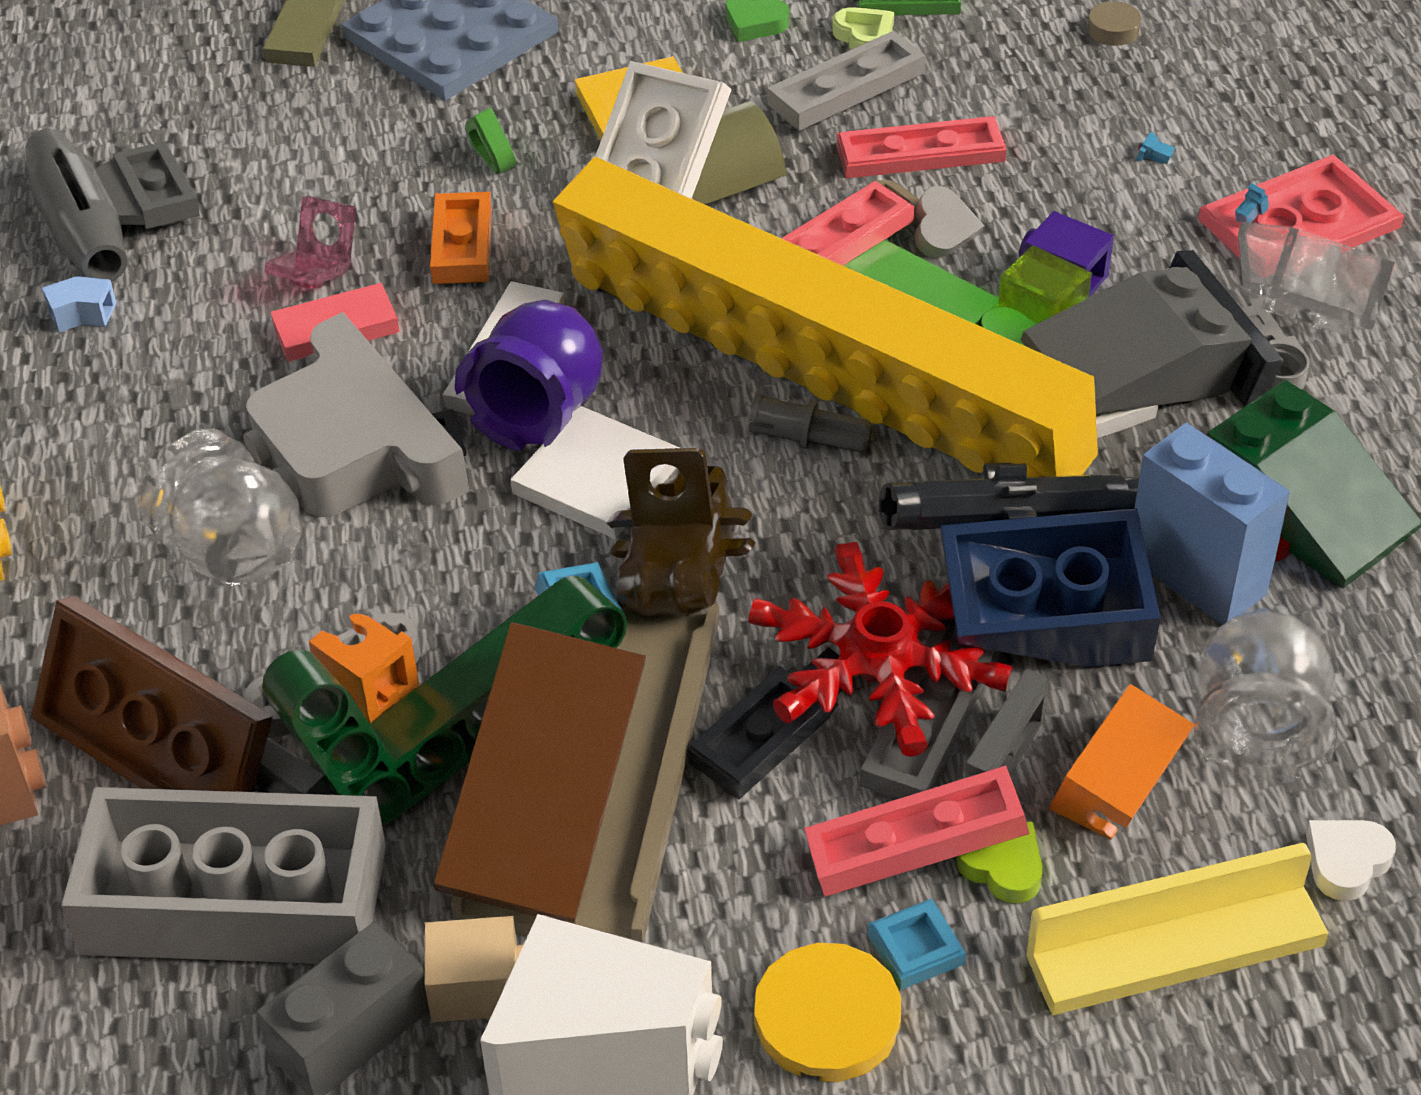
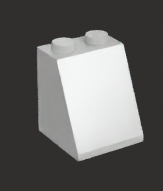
M537 914L480 1040L489 1095H693L699 1079L712 1080L720 1060L723 1038L714 1035L721 1009V996L712 994L711 962Z

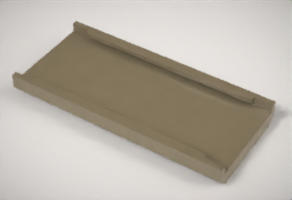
M713 604L708 607L707 613L697 612L687 617L668 614L646 617L621 608L626 616L627 629L621 644L617 648L645 655L646 660L577 914L576 925L644 943L688 757V748L691 744L719 625V604ZM455 895L451 899L454 920L513 916L515 933L520 936H528L537 917Z

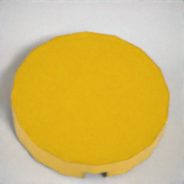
M813 943L790 950L767 968L756 988L754 1027L762 1047L784 1070L800 1077L802 1072L809 1076H820V1081L841 1082L867 1074L889 1056L896 1042L901 1022V995L891 973L871 954L849 945Z

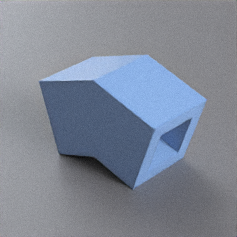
M76 276L42 288L48 311L59 332L80 325L105 327L116 305L111 280Z

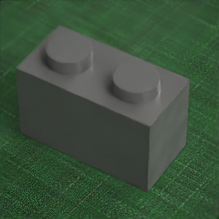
M374 921L256 1012L269 1057L307 1095H326L429 1013L430 1010L422 964Z

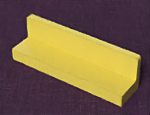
M1299 843L1035 909L1031 916L1026 956L1051 1014L1056 1015L1325 946L1328 931L1304 888L1312 859L1306 844Z

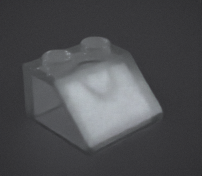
M1241 222L1238 238L1243 291L1263 298L1262 310L1291 319H1296L1298 310L1315 315L1312 326L1343 336H1347L1350 326L1373 330L1395 262L1293 227Z

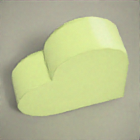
M856 7L841 9L833 16V35L840 41L849 43V48L852 50L892 32L894 12Z

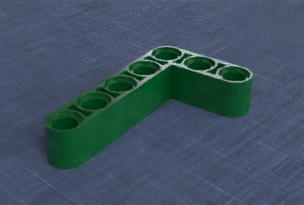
M576 575L565 577L555 582L370 724L350 693L308 651L293 650L278 656L268 666L263 676L262 689L265 697L315 769L320 771L325 777L335 795L376 796L382 826H386L470 763L511 622L617 648L626 634L627 620L620 608L585 578Z

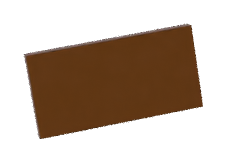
M71 596L56 600L31 714L33 720L142 789L254 791L273 715L77 597Z
M511 622L434 881L435 891L533 916L539 914L575 924L644 670L645 655Z

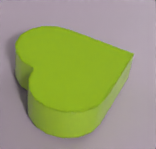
M1033 821L1027 822L1030 833L1028 835L956 856L955 864L958 871L966 879L973 882L987 883L990 892L997 899L1004 902L1019 904L1031 900L1037 895L1042 879V862Z

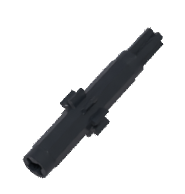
M984 464L983 473L985 479L886 483L880 491L878 507L881 522L887 530L941 529V525L1135 509L1139 477H1123L1120 474L1026 477V464Z

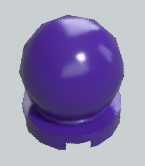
M546 299L524 303L502 315L489 337L477 342L465 355L456 368L454 389L456 395L464 392L467 403L475 412L470 418L473 426L493 442L519 451L527 444H544V447L552 444L572 419L573 411L585 404L595 391L602 376L603 349L593 327L574 307Z

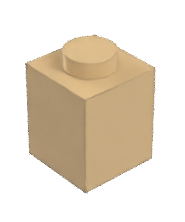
M513 916L425 922V990L432 1022L491 1018L523 945H517Z

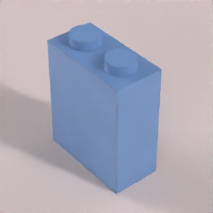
M1187 422L1144 453L1142 458L1135 509H1138L1151 575L1227 627L1268 594L1290 490Z

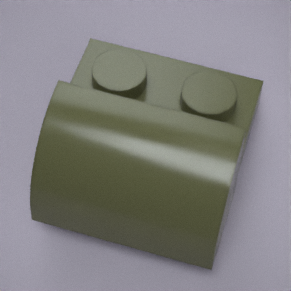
M748 101L734 107L725 106L694 190L693 200L706 205L787 175L782 150L775 131L764 112L754 102Z

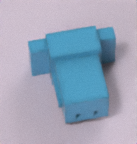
M1150 132L1145 141L1139 145L1136 160L1141 162L1145 158L1168 164L1175 147L1158 141L1159 137H1156L1155 133Z
M1253 183L1248 186L1245 200L1235 210L1236 221L1248 227L1258 214L1263 215L1267 211L1269 202L1265 190Z

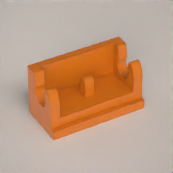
M351 614L349 618L353 630L366 636L362 642L355 645H347L342 643L338 636L323 630L308 642L311 653L350 693L370 724L419 686L412 639L402 631L397 635L367 615Z
M1129 684L1066 774L1048 809L1112 840L1118 829L1110 821L1099 817L1094 810L1101 812L1109 820L1127 828L1195 724L1132 684Z

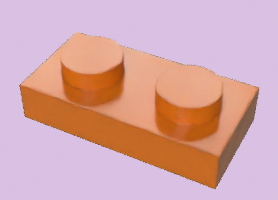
M490 192L435 193L430 260L432 284L489 282L492 226Z

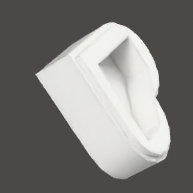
M1309 820L1306 838L1308 849L1312 855L1313 876L1317 887L1325 895L1336 900H1355L1364 895L1369 887L1371 878L1379 877L1388 871L1396 851V842L1393 835L1384 826L1365 820Z

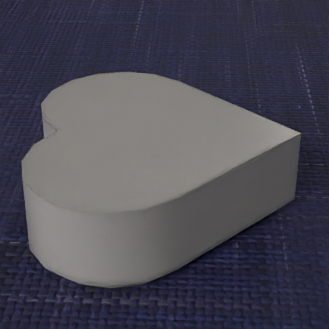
M943 186L930 187L917 202L915 213L919 225L915 230L914 239L918 249L928 257L941 258L951 254L979 235L984 228L983 223L959 196L949 188Z

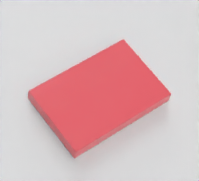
M1334 154L1256 185L1265 190L1268 196L1269 208L1263 215L1258 214L1248 227L1236 221L1235 210L1245 200L1248 188L1200 207L1198 220L1265 283L1402 227L1404 215Z

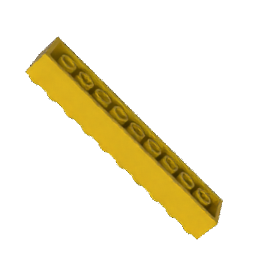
M596 156L552 201L560 225V234L564 239L572 265V274L585 288L593 291L600 288L618 297L623 304L634 311L641 312L644 310L666 321L670 327L680 333L690 332L711 342L724 354H736L759 365L766 373L773 377H785L806 387L819 399L836 401L855 410L863 419H867L873 424L882 423L907 435L910 440L921 447H933L958 459L961 464L971 471L982 473L984 464L1013 463L1027 465L1026 477L1083 475L1098 455L1094 376Z

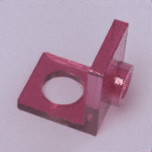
M309 195L302 197L297 249L294 252L265 261L264 273L289 279L291 284L305 288L323 287L325 281L346 274L350 268L356 207ZM320 213L332 215L339 224V238L333 245L323 244L314 234L313 223L316 216Z

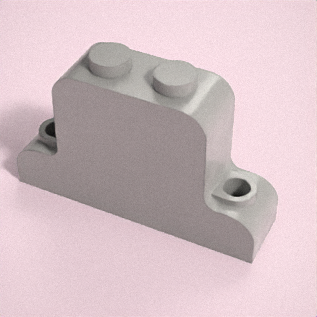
M344 312L314 327L310 335L313 353L306 356L308 366L258 389L247 400L246 408L252 430L244 433L243 439L248 452L259 467L267 463L271 466L273 481L287 503L297 499L304 510L313 516H334L394 487H403L417 500L431 505L444 504L470 492L462 448Z

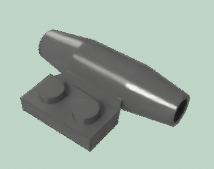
M40 130L34 133L26 143L25 154L32 194L56 244L85 277L109 279L112 282L125 271L127 256L120 224L144 225L145 229L157 226H172L181 220L200 216L197 197L165 141L113 153V159L96 169L57 130Z

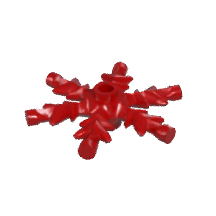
M858 542L836 545L834 552L843 574L833 572L827 575V579L832 585L845 594V596L837 597L836 601L841 606L855 612L850 621L835 623L825 607L822 608L819 617H817L803 602L796 598L789 600L790 610H784L769 601L755 598L751 605L748 623L760 627L782 628L774 637L778 642L788 643L810 638L807 649H814L828 642L837 645L840 649L838 659H813L812 664L817 668L816 670L798 671L787 676V680L798 688L774 700L773 708L777 716L788 724L801 716L817 701L824 712H830L835 705L839 687L851 696L853 692L852 677L859 675L867 682L878 681L880 683L869 697V701L883 700L875 716V725L884 727L893 722L901 753L904 756L913 757L923 753L928 747L924 733L917 720H932L934 714L924 703L913 696L924 693V690L918 684L904 678V673L907 669L914 666L924 667L931 680L936 684L942 673L958 689L964 692L972 691L971 680H976L991 689L1006 692L1012 666L998 662L981 663L977 661L984 654L982 648L968 647L949 651L951 640L942 641L932 647H927L919 641L918 634L920 630L935 632L946 630V626L940 621L954 619L948 583L941 590H938L933 581L927 580L921 588L918 604L911 597L906 596L905 613L899 606L884 602L889 595V590L876 592L882 580L884 570L881 567H874L866 572Z

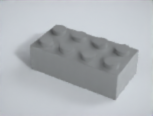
M94 787L61 905L79 955L319 964L374 920L386 851L377 797Z

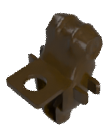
M703 449L629 450L624 456L623 462L631 510L617 511L606 522L610 528L630 527V541L618 540L610 550L614 557L624 558L618 568V603L621 608L646 617L667 614L687 617L715 603L719 590V577L723 574L726 557L746 555L754 547L756 542L751 538L733 539L734 525H746L752 517V513L746 508H733L727 492L728 479L723 468L707 466L706 454ZM667 464L677 468L668 482L652 486L650 473L654 467Z

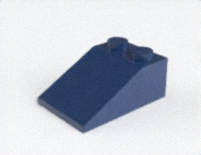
M1137 508L941 525V539L958 644L1084 667L1150 662L1153 660L1161 618Z

